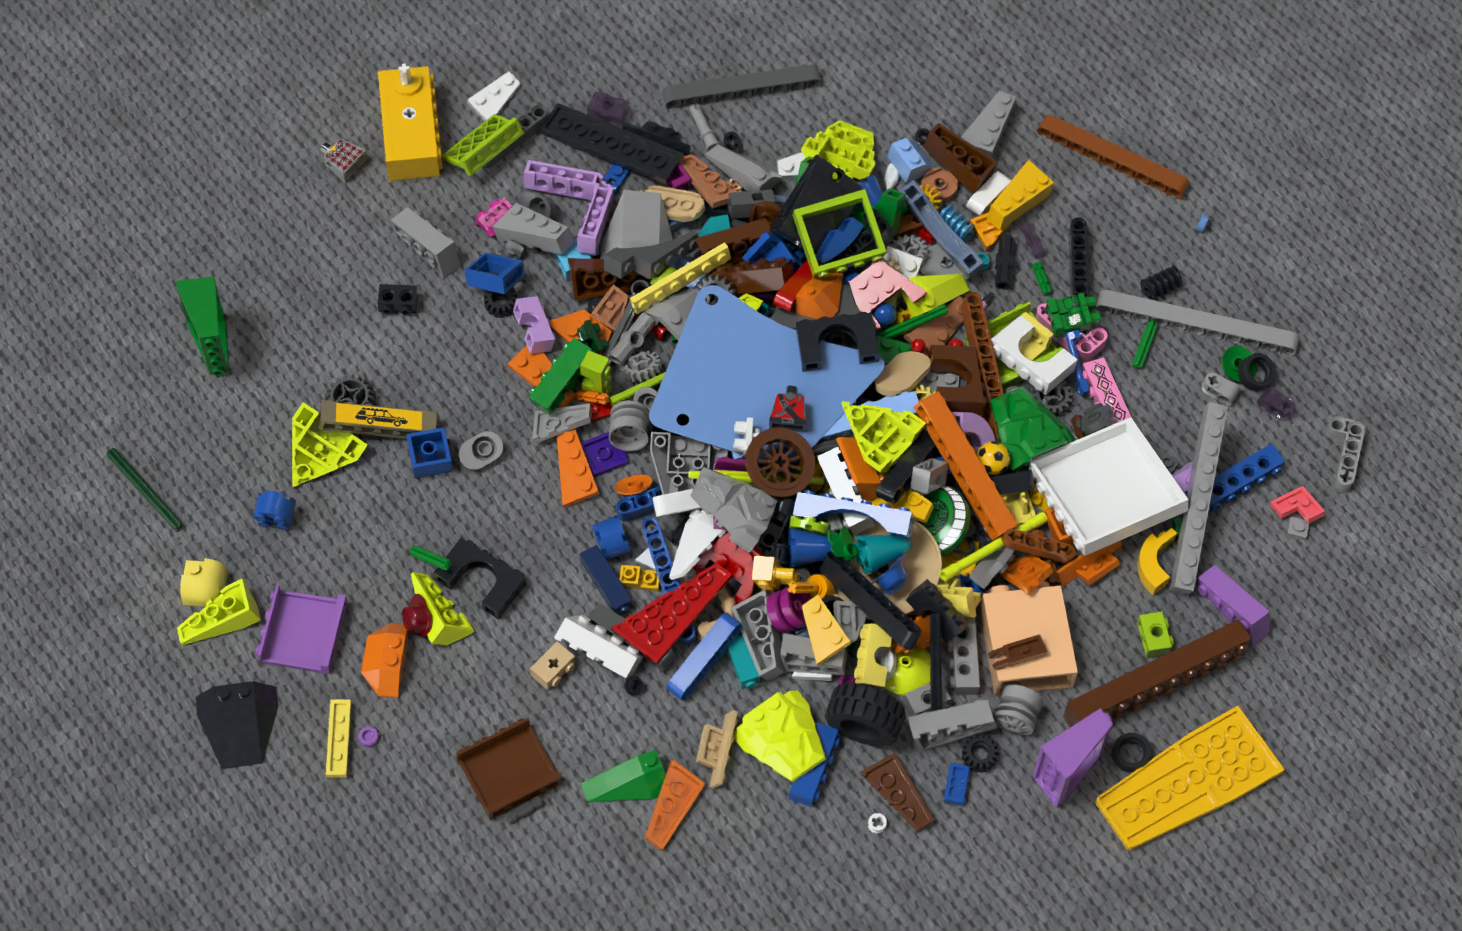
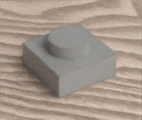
M1290 517L1286 536L1306 540L1309 524L1306 520Z

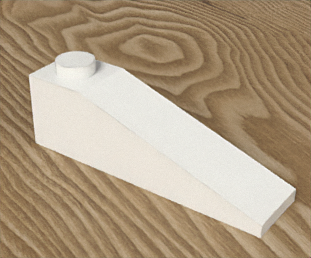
M695 509L690 513V518L685 524L669 576L671 580L685 576L700 560L698 556L712 547L711 542L717 536L721 538L727 531L713 529L712 513L707 515L703 509Z

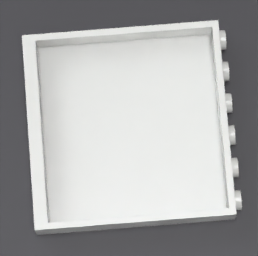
M1131 417L1036 457L1029 463V469H1032L1033 480L1036 482L1039 493L1044 494L1047 505L1054 509L1057 520L1059 522L1062 521L1067 535L1073 538L1076 549L1081 550L1084 556L1188 511L1189 499Z

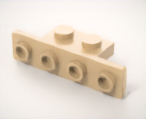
M735 710L725 715L722 729L709 724L703 727L696 763L713 769L709 785L712 789L723 784L726 777L724 773L725 767L730 759L728 753L733 744L734 737L732 735L738 722L736 718L737 711Z

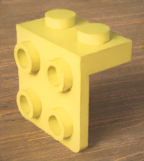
M1024 312L1021 316L1035 327L1032 338L1022 345L1019 351L1025 358L1034 361L1049 348L1054 334L1034 317Z

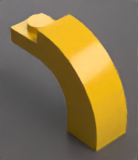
M1173 528L1167 532L1165 530L1162 531L1157 537L1153 533L1148 536L1142 545L1138 557L1137 569L1140 580L1152 595L1165 587L1170 578L1159 566L1157 555L1175 541L1177 532Z

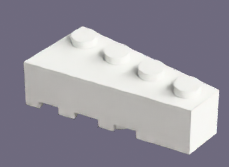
M584 615L565 617L554 637L558 641L565 639L570 642L569 647L575 650L586 651L587 657L598 662L604 661L603 666L625 678L633 676L644 657L639 654L636 648L630 645L626 646L622 643L623 640L615 635L610 636L606 633L607 630L600 625H593L590 623L591 620Z

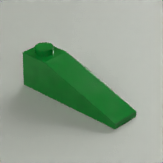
M655 749L638 755L580 785L587 803L611 802L613 800H652L659 797L666 775Z

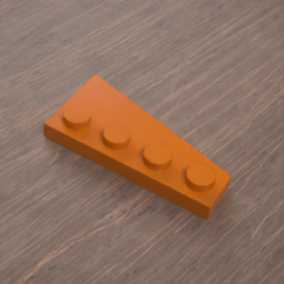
M526 345L508 363V367L534 387L541 382L542 375L550 370L552 363L544 352L530 354ZM573 390L570 392L566 391L565 399L559 405L560 408L567 407L576 399Z
M576 429L557 435L562 506L565 508L600 493Z
M675 760L670 762L644 837L659 850L665 847L705 785L704 782Z

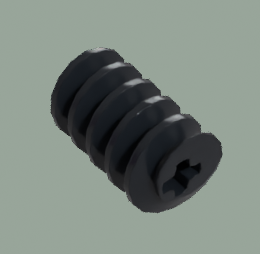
M1173 265L1159 273L1153 274V276L1142 279L1140 286L1145 296L1156 299L1157 295L1163 296V291L1166 294L1169 293V288L1174 291L1176 286L1178 288L1182 287V279L1178 268Z

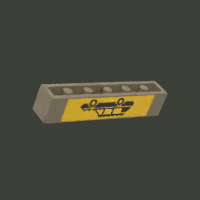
M327 400L322 401L320 406L319 430L407 439L406 434L436 429L437 412L429 410L418 411L410 408L398 409L391 406L378 407L372 404L359 405L352 402L339 403Z

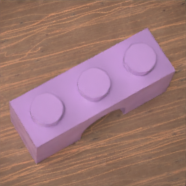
M538 296L516 299L513 313L518 325L527 324L532 326L528 328L524 339L530 354L551 351L553 344L556 342V336L551 331L550 321L545 316L543 304H540Z

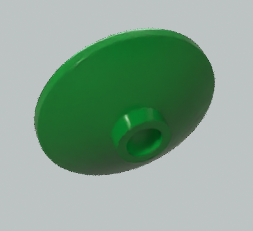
M1235 345L1229 347L1223 353L1221 360L1225 374L1231 380L1241 382L1238 377V368L1234 363L1239 367L1240 362L1252 355V353L1243 346ZM1254 361L1249 364V373L1252 377L1256 371V362Z

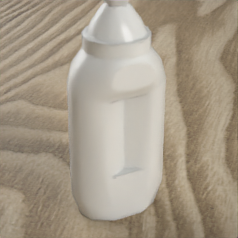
M892 163L887 167L884 177L887 190L889 188L893 189L896 186L900 175Z

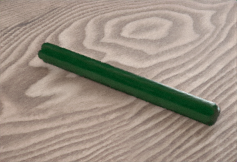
M111 448L107 452L108 458L174 531L181 529L183 525L177 516L115 448Z

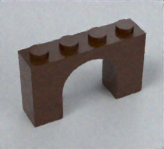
M931 345L928 354L931 360L930 372L954 373L964 378L968 383L963 387L937 386L936 392L939 391L941 396L945 398L946 405L951 412H967L981 416L982 409L986 407V397L983 396L984 383L981 382L982 369L978 366L976 347Z

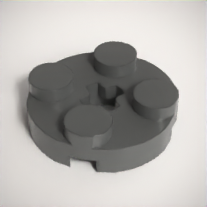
M1097 403L1083 412L1084 416L1082 419H1077L1076 425L1082 433L1088 436L1102 427L1106 428L1112 424L1113 410L1108 403L1104 406L1102 403Z

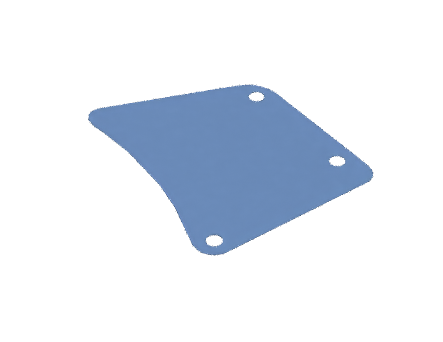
M710 285L702 288L696 296L649 412V419L654 426L663 430L733 451L734 439H744V435L734 434L735 422L746 421L747 417L753 418L752 433H754L755 428L760 429V433L769 429V418L777 394H786V387L792 385L798 388L797 395L804 396L806 411V432H795L803 436L812 448L845 413L841 404L842 401L850 402L849 405H852L881 374L885 363L879 356L878 362L859 364L856 349L821 340L819 344L821 369L802 372L796 330L783 326L762 315L724 288ZM709 294H715L718 297V302L715 305L706 303L705 299ZM680 414H686L689 417L688 424L684 426L679 425L676 421L677 417ZM773 443L775 451L777 453L779 443ZM765 445L763 449L772 456L769 446ZM792 450L787 457L790 459L798 455ZM758 453V458L768 460L763 454ZM779 460L775 462V464L783 465V463H779Z

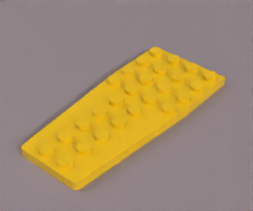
M1236 706L1187 734L1150 760L1146 765L1137 769L1098 796L1096 805L1126 849L1132 850L1234 802L1282 774L1285 769L1240 707Z

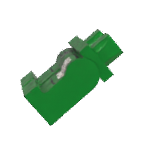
M1079 293L1078 295H1071L1061 299L1047 298L1046 311L1051 322L1054 337H1062L1066 333L1077 330L1080 332L1091 331V326L1100 324L1101 316L1099 311L1089 312V309L1096 308L1095 297H1085L1084 293Z

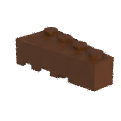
M940 123L929 132L923 145L935 159L973 194L989 180L998 164V161Z
M763 218L695 238L701 256L725 243L729 248L731 259L727 262L737 264L744 261L742 257L759 240L762 234L766 231L772 232L770 231L767 219ZM716 268L711 270L710 274L716 271Z
M567 258L571 289L575 301L605 296L613 284L621 291L629 292L631 291V285L635 281L644 280L647 282L646 277L634 271L623 278L605 271L604 259ZM639 286V287L635 288V290L646 289V288L643 287V286Z

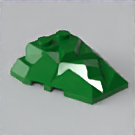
M1023 386L990 400L994 422L999 430L997 434L998 439L1001 440V443L1005 445L1010 453L1009 468L1012 472L1027 466L1033 458L1076 441L1068 427Z

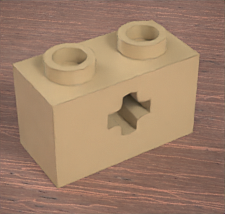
M557 641L530 668V674L543 687L549 690L552 686L556 687L561 682V677L565 673L569 674L574 669L575 656Z

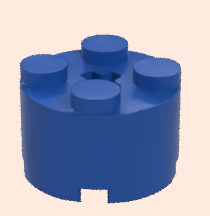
M263 491V495L259 492L253 517L259 521V526L269 527L270 524L277 525L279 529L288 530L292 523L296 500L290 497V500L284 498L285 494L279 492Z
M617 516L592 525L597 543L606 560L631 551Z

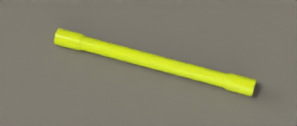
M1040 512L1015 529L1029 532L1045 524L1048 518L1044 512ZM1002 536L957 563H953L939 572L940 578L946 582L964 569L1005 546L1002 542Z

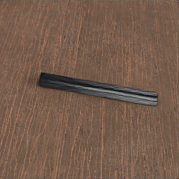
M939 613L930 614L931 712L942 710L941 615Z

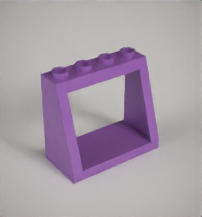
M1101 709L1041 746L1033 778L1056 808L1065 802L1103 754L1113 724L1110 716Z

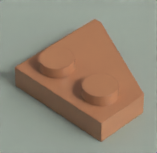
M613 284L590 315L612 332H615L625 311L628 295Z

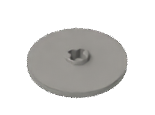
M937 242L928 244V258L924 259V263H922L919 270L922 276L962 274L965 281L968 280ZM943 261H946V263H949V265L945 266V264H943Z

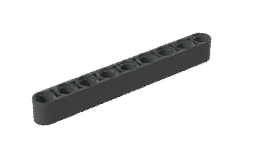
M806 65L670 85L663 89V96L666 108L671 109V107H687L690 104H707L706 102L710 101L714 103L724 101V99H741L744 96L748 98L759 96V94H775L778 91L782 93L794 91V89H809L812 86L819 87L822 84L817 65Z

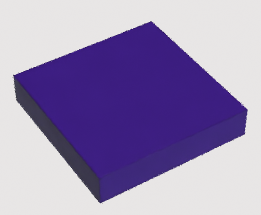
M609 432L581 442L593 477L629 464L625 452L611 445Z

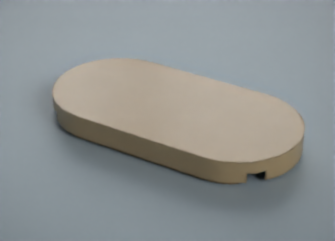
M650 186L645 191L644 189L641 190L643 192L661 193L668 220L679 222L693 221L699 218L705 210L704 200L695 192L662 186Z
M913 351L896 355L874 380L876 390L884 396L891 397L903 392H910L930 372L931 360L925 354Z

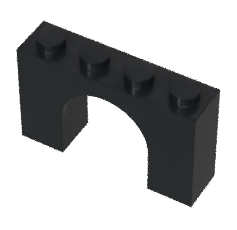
M859 312L854 315L841 314L837 317H821L816 320L803 319L796 322V335L802 372L821 369L819 344L825 336L835 332L845 333L854 340L857 347L859 364L878 362L879 360L872 312Z
M463 538L459 539L445 557L452 562L449 570L446 571L437 567L434 571L435 581L450 590L461 576L472 568H485L491 571L496 577V583L482 601V609L498 620L526 585L525 576L520 570L510 568L505 561L497 560L489 551L481 550L471 540L466 541Z

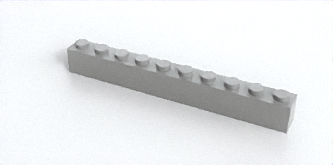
M1209 402L1203 408L1187 498L1189 499L1188 511L1183 513L1169 588L1171 592L1189 595L1194 591L1228 406Z

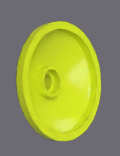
M917 647L915 651L904 654V652L895 654L897 659L895 675L886 680L884 688L891 693L904 696L907 692L929 684V652L925 648L919 650ZM877 658V661H876V663H877L878 665H880V663H881V661L879 660V658ZM902 661H908L909 664L904 665Z

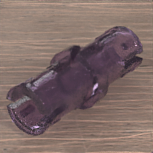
M1030 223L1022 225L1020 230L1026 239V245L1030 247L1036 259L1044 257L1046 253Z

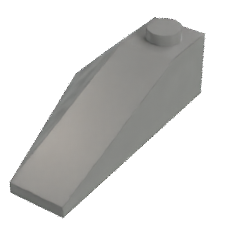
M718 144L705 154L707 159L746 191L770 190L782 180V177L769 166Z

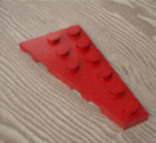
M715 563L697 574L692 580L679 585V588L672 592L669 591L646 605L638 613L628 616L625 621L618 625L615 624L611 627V630L654 663L658 664L732 578V574L718 563Z

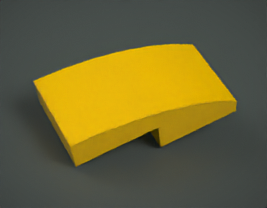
M621 565L619 580L623 586L659 591L660 581L656 571L642 570L641 566Z

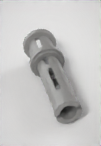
M695 104L697 109L692 105L689 111L700 130V139L705 143L706 151L708 152L717 144L722 146L716 139L715 131L710 129L700 105Z

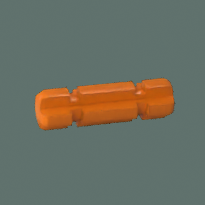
M578 390L575 393L576 400L603 405L610 401L609 395L605 393L586 392L585 390Z

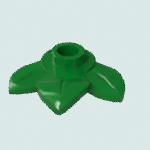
M843 526L839 534L829 529L827 537L832 544L830 546L832 553L838 558H844L847 561L854 560L858 551L846 527Z

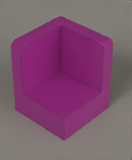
M679 164L677 173L672 175L667 185L669 188L687 191L691 189V178L682 165Z

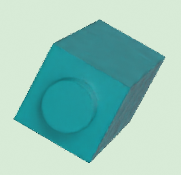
M743 635L733 640L726 651L741 689H753L760 683V676Z

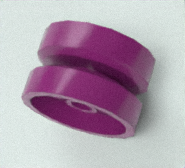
M790 586L771 593L766 603L770 622L780 633L786 634L807 626L802 605L812 599L809 593H790L788 591Z

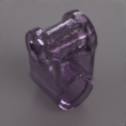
M1269 387L1257 400L1259 407L1265 408V411L1281 421L1291 419L1292 411L1295 408L1294 401L1283 395L1276 388Z

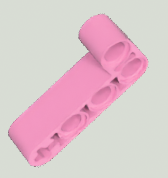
M1046 303L1038 306L1035 318L1053 333L1046 311ZM1095 328L1087 335L1081 332V337L1075 341L1080 361L1087 362L1105 347L1108 335L1103 328ZM1053 335V338L1069 351L1066 337L1055 338Z

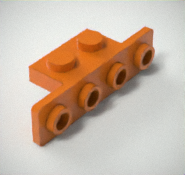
M1121 540L1086 556L1082 553L1057 571V575L1061 580L1060 585L1064 586L1076 577H1079L1090 586L1118 567L1119 560L1111 555V553L1122 546Z

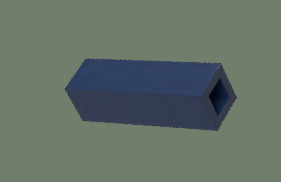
M595 545L580 553V562L609 608L618 615L628 613L630 608H632V599L598 546Z

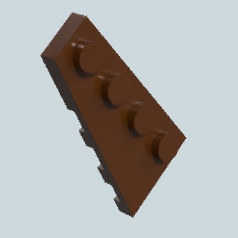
M895 753L860 772L865 780L916 832L935 823Z

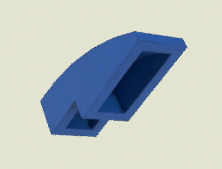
M850 217L843 220L839 229L830 230L815 256L817 263H824L845 250L858 236L864 225L855 218Z

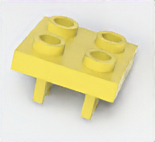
M1028 491L1000 495L1004 498L1010 513L1014 515L1018 526L1036 515Z

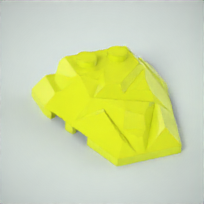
M840 120L827 127L826 132L820 131L815 138H807L801 149L805 158L808 156L813 158L815 155H819L836 168L842 169L853 180L870 176L875 167V161L873 160L875 155L873 151V133ZM834 172L832 178L837 180V173Z
M798 690L788 691L784 695L778 692L744 715L742 719L743 724L738 726L732 735L746 754L753 755L762 764L766 763L775 772L791 782L796 781L826 760L810 706Z

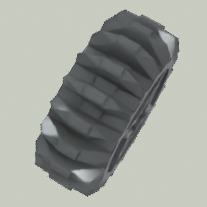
M353 374L350 378L344 375L342 380L337 377V383L331 382V387H327V393L324 395L325 401L333 400L339 403L352 402L358 404L365 397L360 405H375L376 394L373 386L368 383L367 379L362 381L361 376L355 379ZM342 392L343 394L336 400V397Z

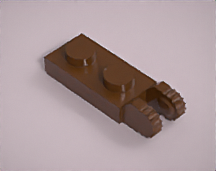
M1035 635L1003 645L1001 648L990 651L988 656L990 659H993L1003 654L1005 655V659L996 661L992 665L995 670H998L1008 665L1012 666L1047 655V650L1041 636Z

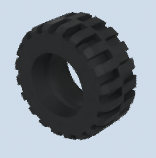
M848 682L835 687L825 712L827 724L832 728L838 729L840 735L862 744L878 745L879 747L890 746L898 740L906 716L904 706L894 696H890L887 692L878 690L876 687L853 682L851 684Z

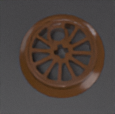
M771 428L759 433L751 441L746 452V469L750 479L760 490L772 496L787 497L797 494L810 483L815 471V457L811 446L803 436L791 429ZM773 443H779L778 454L775 451ZM783 444L790 447L786 454L782 453ZM765 445L769 446L772 456L763 449ZM794 450L798 456L789 459L787 456ZM758 453L763 454L768 460L758 458ZM777 460H779V463H783L781 467H779V464H775ZM797 460L800 461V467L789 464ZM757 463L766 464L768 466L759 468ZM788 469L799 471V476L796 477ZM770 470V473L764 478L761 472ZM776 474L784 475L785 481L779 482Z

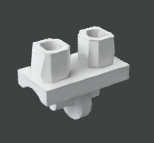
M747 417L746 421H736L734 425V434L744 435V439H734L733 451L742 452L743 457H746L751 441L760 433L758 428H755L754 433H752L753 418Z

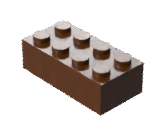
M777 257L773 261H768L767 258L753 263H750V260L741 261L739 264L726 262L721 267L716 268V271L712 274L714 278L718 274L721 275V279L727 277V283L733 282L730 286L731 289H736L733 294L780 290L794 275L792 259Z

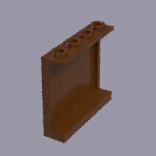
M529 718L519 719L512 726L506 729L501 728L494 735L488 738L483 737L476 744L470 747L465 746L456 753L457 761L489 820L562 784V777L558 770H555L530 726Z

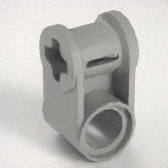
M1216 373L1207 374L1205 382L1201 387L1203 393L1218 400L1220 403H1226V406L1232 405L1240 391V387L1236 383Z

